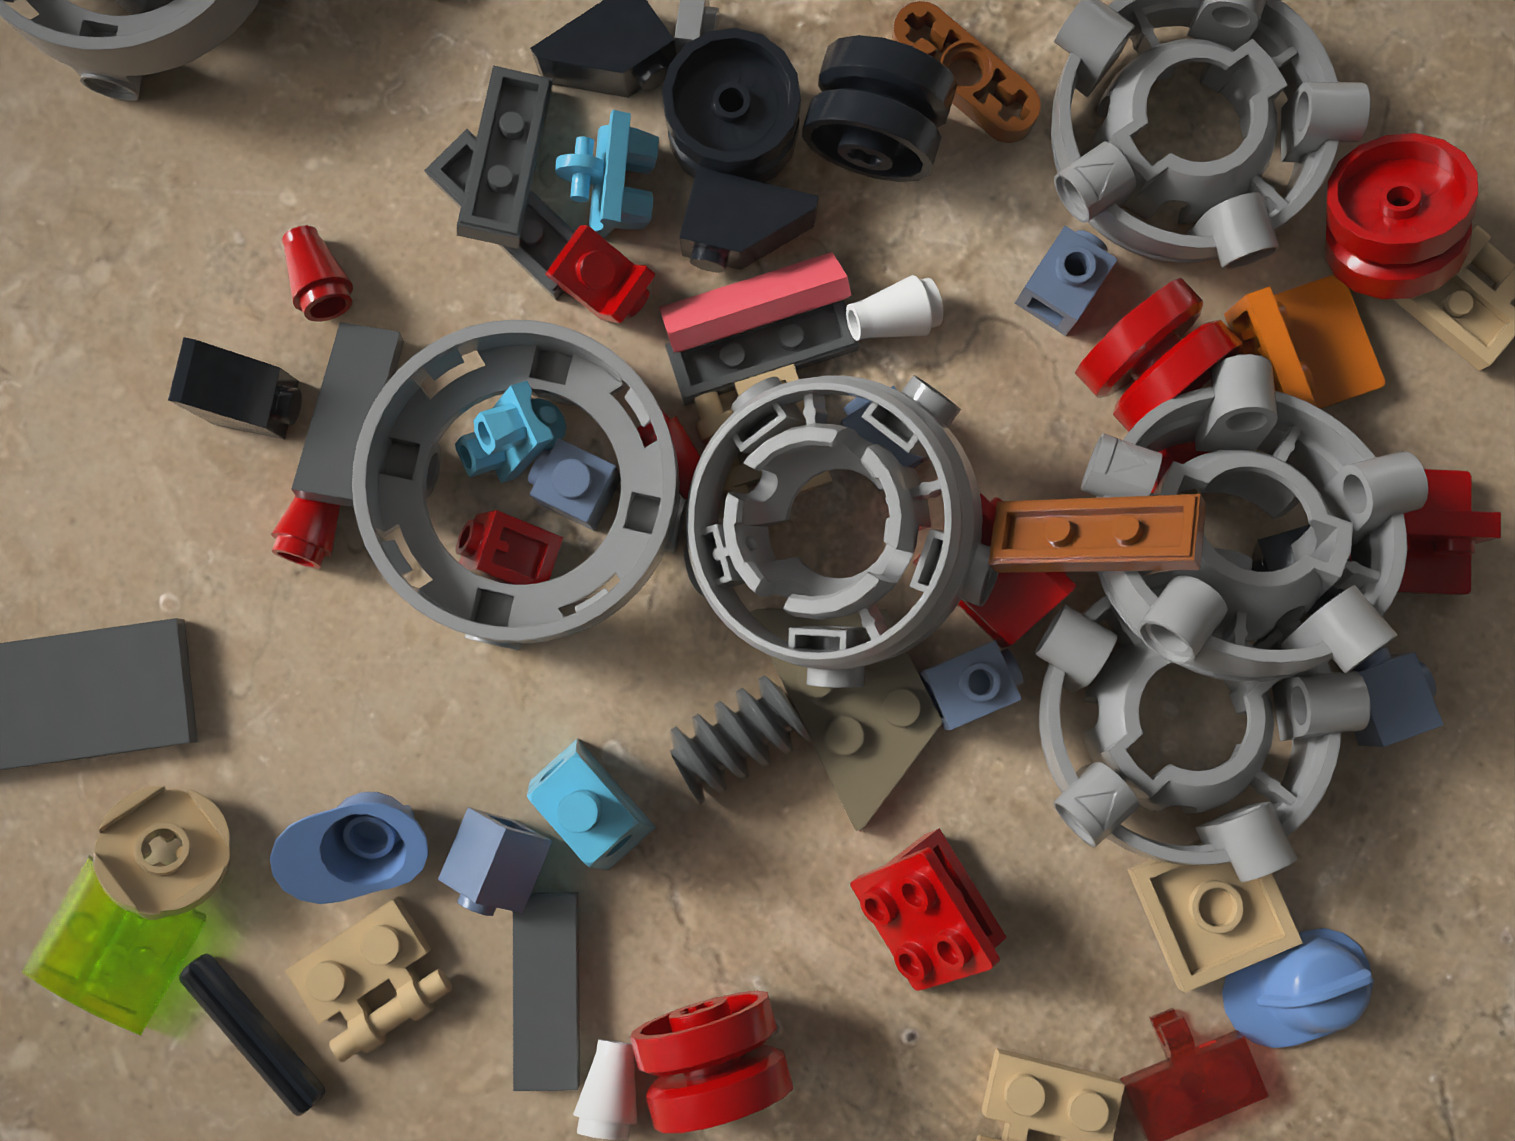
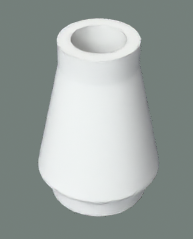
M911 275L862 301L848 304L846 307V319L850 333L856 341L878 337L927 336L931 328L941 325L943 320V304L939 290L932 279L924 278L919 280L918 277Z
M598 1039L596 1055L573 1114L579 1117L578 1134L608 1140H628L630 1125L637 1124L635 1055L632 1043Z

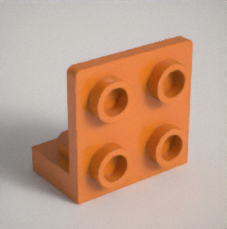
M1334 274L1273 295L1270 286L1246 294L1224 313L1229 329L1243 342V347L1238 351L1239 355L1253 354L1270 360L1273 367L1275 391L1291 395L1319 409H1323L1375 391L1385 385V379L1349 287L1335 278Z

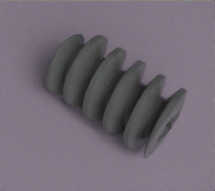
M765 675L758 679L760 699L757 700L743 688L736 691L739 711L736 713L721 701L714 704L717 724H710L700 714L693 716L695 732L693 738H689L678 727L670 730L673 749L670 750L672 758L700 805L705 802L704 781L716 791L722 793L727 789L725 769H729L741 780L749 777L747 756L750 755L763 767L770 765L771 759L768 744L771 742L786 755L792 752L793 746L790 731L795 730L808 742L811 741L809 734L782 688Z

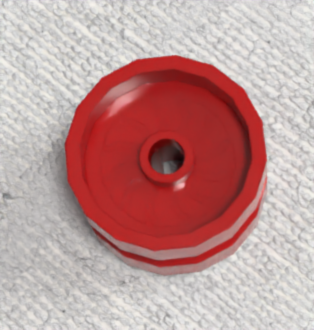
M1418 133L1385 135L1358 145L1339 160L1327 181L1325 259L1335 278L1357 293L1378 299H1411L1439 289L1458 274L1469 254L1472 220L1475 217L1478 199V172L1466 153L1444 139Z
M1181 277L1172 280L1123 317L1088 353L1075 371V374L1097 398L1108 397L1135 380L1117 401L1113 412L1114 417L1128 432L1148 412L1178 395L1203 387L1211 379L1212 368L1218 362L1235 356L1243 347V342L1222 320L1209 321L1181 339L1199 318L1203 307V300Z
M758 990L738 992L694 1003L663 1014L632 1031L630 1040L638 1069L649 1074L661 1076L649 1087L646 1094L655 1130L662 1133H686L726 1124L764 1110L782 1100L793 1090V1081L784 1050L764 1044L777 1030V1023L768 992Z

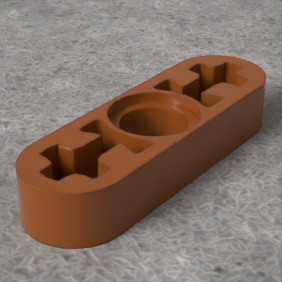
M917 1L906 5L899 11L894 22L891 40L911 45L935 57L937 49L942 53L945 44L949 42L951 45L944 51L940 60L944 66L948 68L954 61L959 59H969L979 66L982 72V79L972 86H961L958 84L952 102L954 106L997 141L1014 143L1029 135L1039 116L1041 102L1037 91L1027 81L938 6L930 2ZM924 25L931 28L929 41L924 38L917 40L916 43L908 40L910 26L915 30L921 29ZM994 80L998 83L994 94L991 95L989 93L985 103H981L978 100L985 95L990 82ZM1016 101L1023 107L1019 117L1013 116L1008 121H1005L999 116L1002 104L1008 107Z

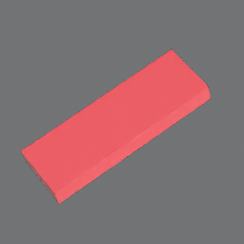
M833 252L661 306L659 311L673 352L679 353L847 299L852 294L846 273Z

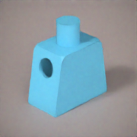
M579 739L571 743L530 780L527 792L530 802L589 868L610 870L656 828Z

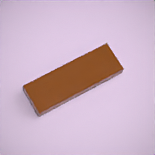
M1201 494L997 501L988 564L996 573L1200 570L1207 504Z

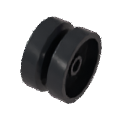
M739 28L709 31L687 43L669 64L662 88L670 149L682 170L692 178H695L697 167L763 183L777 177L793 156L800 124L801 96L798 73L785 51L764 35Z
M863 35L838 38L827 48L818 79V87L822 92L811 98L802 127V138L812 151L825 160L850 172L874 179L894 182L919 181L931 174L942 138L937 128L946 124L958 84L952 72L935 57L911 45L887 38Z

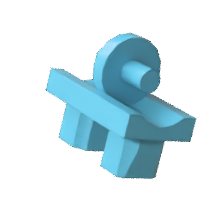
M612 110L610 113L609 125L601 126L598 129L595 157L593 156L594 140L581 136L576 138L575 154L560 155L556 158L555 174L561 179L572 182L571 200L587 202L589 200L590 185H593L589 226L603 238H606L614 228L644 229L652 218V192L625 187L624 182L626 170L649 175L654 169L658 155L659 137L630 127L631 113Z
M528 381L510 385L492 409L482 411L473 420L474 432L461 436L455 443L456 451L467 475L473 477L495 470L501 483L518 478L544 449L552 450L557 439H563L565 436L566 423L558 407L548 400L541 398L531 399L532 389Z

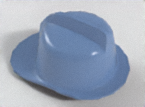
M361 792L347 797L334 809L307 816L290 824L275 840L270 855V863L273 877L285 892L301 901L328 904L346 901L409 883L423 870L429 851L427 836L417 820L414 819V813L410 805H403L394 797L380 792Z
M1327 928L1300 932L1299 936L1303 942L1302 944L1226 976L1222 989L1226 1015L1239 1033L1253 1043L1270 1048L1295 1046L1348 1028L1360 1019L1367 1008L1374 982L1370 963L1360 946L1344 933Z

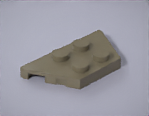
M755 609L750 612L766 629L789 642V628L863 627L859 612L849 616L820 620L795 617L788 614L784 609ZM879 609L881 615L885 617V624L889 630L894 624L887 610ZM866 629V642H868L871 638ZM906 651L880 663L865 665L864 687L854 688L807 685V667L795 665L769 655L854 829L858 831L864 828L943 722L908 652Z

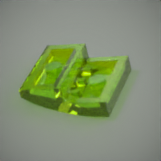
M89 855L25 964L22 973L81 1009L141 1036L204 927L207 914L192 909L179 915L149 920L137 913L125 910L111 900L102 888L94 870L93 857Z

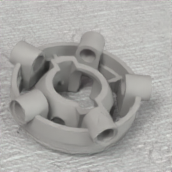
M1081 0L1063 24L1054 41L1055 44L1070 54L1056 87L1052 109L1051 141L1054 163L1058 172L1054 176L1056 191L1064 206L1077 220L1083 223L1088 222L1101 235L1114 244L1146 258L1174 263H1197L1219 258L1222 269L1229 270L1254 263L1272 255L1280 248L1275 232L1291 220L1310 201L1322 185L1333 163L1338 143L1360 141L1368 125L1371 100L1367 84L1362 82H1338L1332 62L1314 31L1293 9L1281 0H1114L1109 5H1106L1101 0ZM1189 27L1187 36L1195 39H1180L1160 44L1154 33V28ZM1130 38L1138 56L1133 58L1115 75L1104 92L1097 110L1098 117L1106 119L1093 136V149L1081 157L1075 142L1071 123V103L1074 90H1078L1088 98L1118 59ZM1206 62L1201 73L1200 83L1217 93L1221 92L1233 105L1241 119L1239 123L1244 141L1232 154L1218 160L1194 162L1179 158L1170 153L1152 166L1141 155L1132 141L1148 124L1146 113L1150 88L1155 81L1172 78L1179 64ZM1284 91L1288 101L1281 108V162H1294V167L1288 186L1281 197L1274 190V187L1267 184L1261 177L1269 166L1277 135V111L1274 101ZM1172 200L1182 201L1188 204L1181 208L1178 224L1197 223L1190 229L1188 235L1177 234L1148 225L1127 213L1122 207L1125 206L1139 216L1149 219L1154 216L1164 202Z
M1253 354L1232 356L1218 362L1211 370L1212 387L1193 390L1160 404L1139 420L1123 440L1104 433L1101 434L1091 455L1081 486L1082 491L1096 495L1097 498L1177 495L1180 492L1196 489L1198 493L1222 492L1239 496L1256 504L1272 516L1273 519L1286 515L1301 502L1310 524V528L1291 545L1295 563L1288 568L1274 572H1256L1238 567L1217 553L1207 541L1205 535L1203 536L1200 570H1172L1173 579L1158 597L1142 579V576L1153 571H1097L1101 584L1120 617L1154 653L1167 661L1216 679L1235 682H1264L1294 676L1322 665L1331 659L1346 674L1398 636L1385 621L1383 615L1396 596L1405 570L1407 533L1403 513L1422 508L1428 495V482L1424 468L1418 458L1412 453L1401 451L1375 457L1370 449L1351 430L1325 411L1306 401L1275 391L1273 367L1270 360ZM1195 442L1196 451L1211 452L1197 456L1184 464L1173 461L1154 492L1151 493L1162 461V453H1159V451L1178 444ZM1256 449H1258V450L1263 451V452L1268 453V454H1263V453H1259V452H1255V451H1256ZM1350 553H1351V561H1352V562L1347 561L1348 558H1349ZM1332 585L1336 589L1345 590L1311 615L1280 645L1284 650L1245 647V641L1265 637L1274 628L1277 621L1281 627L1300 620Z
M913 375L902 392L875 381L851 376H819L798 379L782 384L778 377H770L756 383L734 401L731 407L734 413L720 426L711 438L693 474L686 505L685 528L687 544L684 548V561L689 579L696 591L705 596L714 612L738 637L770 656L795 665L807 667V685L838 688L864 687L865 665L880 663L914 648L945 622L955 610L960 600L980 607L986 603L999 573H996L988 564L990 546L981 543L982 505L975 474L961 444L948 428L961 411L956 404L915 375ZM824 395H847L873 401L862 415V418L908 453L924 458L929 455L936 470L938 480L921 483L916 470L901 465L885 446L867 441L858 435L855 430L848 427L827 424L828 413L825 408ZM804 400L805 406L803 410L804 416L795 404ZM740 451L748 453L750 455L746 458L744 464L755 470H762V477L757 487L748 494L732 491L727 494L723 524H718L721 494L727 475ZM836 469L853 470L861 473L873 481L880 490H884L890 515L885 522L883 539L887 543L885 550L867 570L848 578H832L819 574L804 564L800 557L776 560L770 544L768 531L769 526L789 520L794 499L806 483L825 471ZM942 494L945 513L944 530L929 529L909 586L924 593L908 614L888 630L885 624V617L881 615L876 603L893 590L908 567L917 545L918 531L932 527L927 498H935ZM746 583L759 597H769L775 594L787 597L788 600L783 609L795 617L820 620L849 616L859 612L863 627L789 628V642L766 629L754 618L744 606L733 587ZM866 629L871 638L868 642H866Z
M1214 548L1227 561L1242 569L1251 570L1253 560L1250 557L1232 550ZM1172 571L1159 572L1143 576L1142 579L1158 597L1173 579ZM1107 595L1082 614L1064 605L1049 625L1035 652V655L1049 663L1040 695L1039 731L1048 768L1062 793L1053 802V805L1064 822L1084 842L1094 848L1107 838L1125 850L1165 863L1211 865L1231 862L1240 882L1266 876L1294 863L1298 859L1287 836L1309 817L1322 799L1337 764L1341 732L1361 731L1367 727L1370 719V697L1363 677L1354 671L1347 672L1346 674L1344 672L1332 673L1327 662L1294 676L1283 678L1280 682H1277L1278 680L1264 682L1223 680L1231 690L1229 695L1236 713L1246 714L1248 719L1244 739L1241 744L1235 745L1231 758L1218 767L1204 771H1191L1169 764L1149 777L1136 765L1126 749L1143 735L1139 719V705L1147 682L1156 671L1173 662L1160 657L1146 646L1143 640L1120 617ZM1105 619L1112 631L1101 626L1099 623ZM1298 620L1292 625L1281 627L1277 621L1274 628L1265 637L1254 640L1255 643L1253 645L1245 641V647L1284 650L1280 644L1302 623ZM1118 639L1122 646L1111 652ZM1088 685L1084 695V702L1099 704L1097 724L1094 728L1083 731V739L1092 764L1082 766L1075 773L1063 740L1060 721L1061 689L1064 687L1074 693ZM1271 687L1280 741L1292 740L1289 763L1281 784L1278 780L1272 779L1261 770L1271 748L1274 732L1272 701L1267 691ZM1249 785L1255 788L1258 794H1262L1270 800L1269 802L1242 806L1195 827L1202 842L1201 845L1186 846L1163 843L1134 833L1120 825L1139 807L1156 812L1170 806H1181V810L1186 814L1202 813L1227 804L1244 792Z

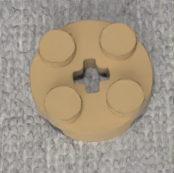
M165 786L140 789L124 797L114 805L105 815L100 825V834L95 842V852L93 853L95 873L102 888L111 900L123 909L137 913L149 920L179 915L202 904L220 886L231 864L229 829L219 808L199 792L187 789V792L179 789H165ZM158 836L166 843L175 838L182 843V846L175 851L177 860L168 866L162 862L151 865L145 860L152 853L149 842Z

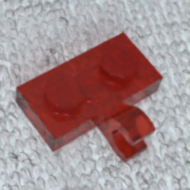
M1174 1008L1149 1017L1166 1059L1120 1078L1125 1084V1093L1146 1141H1165L1269 1097L1245 1036L1235 1030L1195 1047L1193 1036L1183 1016L1178 1017Z

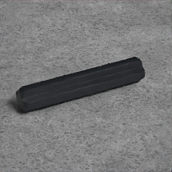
M206 953L195 958L181 971L178 976L180 983L294 1115L301 1116L305 1114L324 1096L326 1091L323 1084L212 955Z

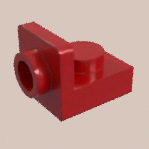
M580 225L545 273L549 279L600 320L621 323L625 318L630 319L643 308L650 295L647 287L655 277V273L646 265H638L631 262L588 225Z
M494 510L479 513L474 517V520L470 519L466 522L457 540L456 554L461 556L459 563L476 575L505 584H537L550 580L564 537Z

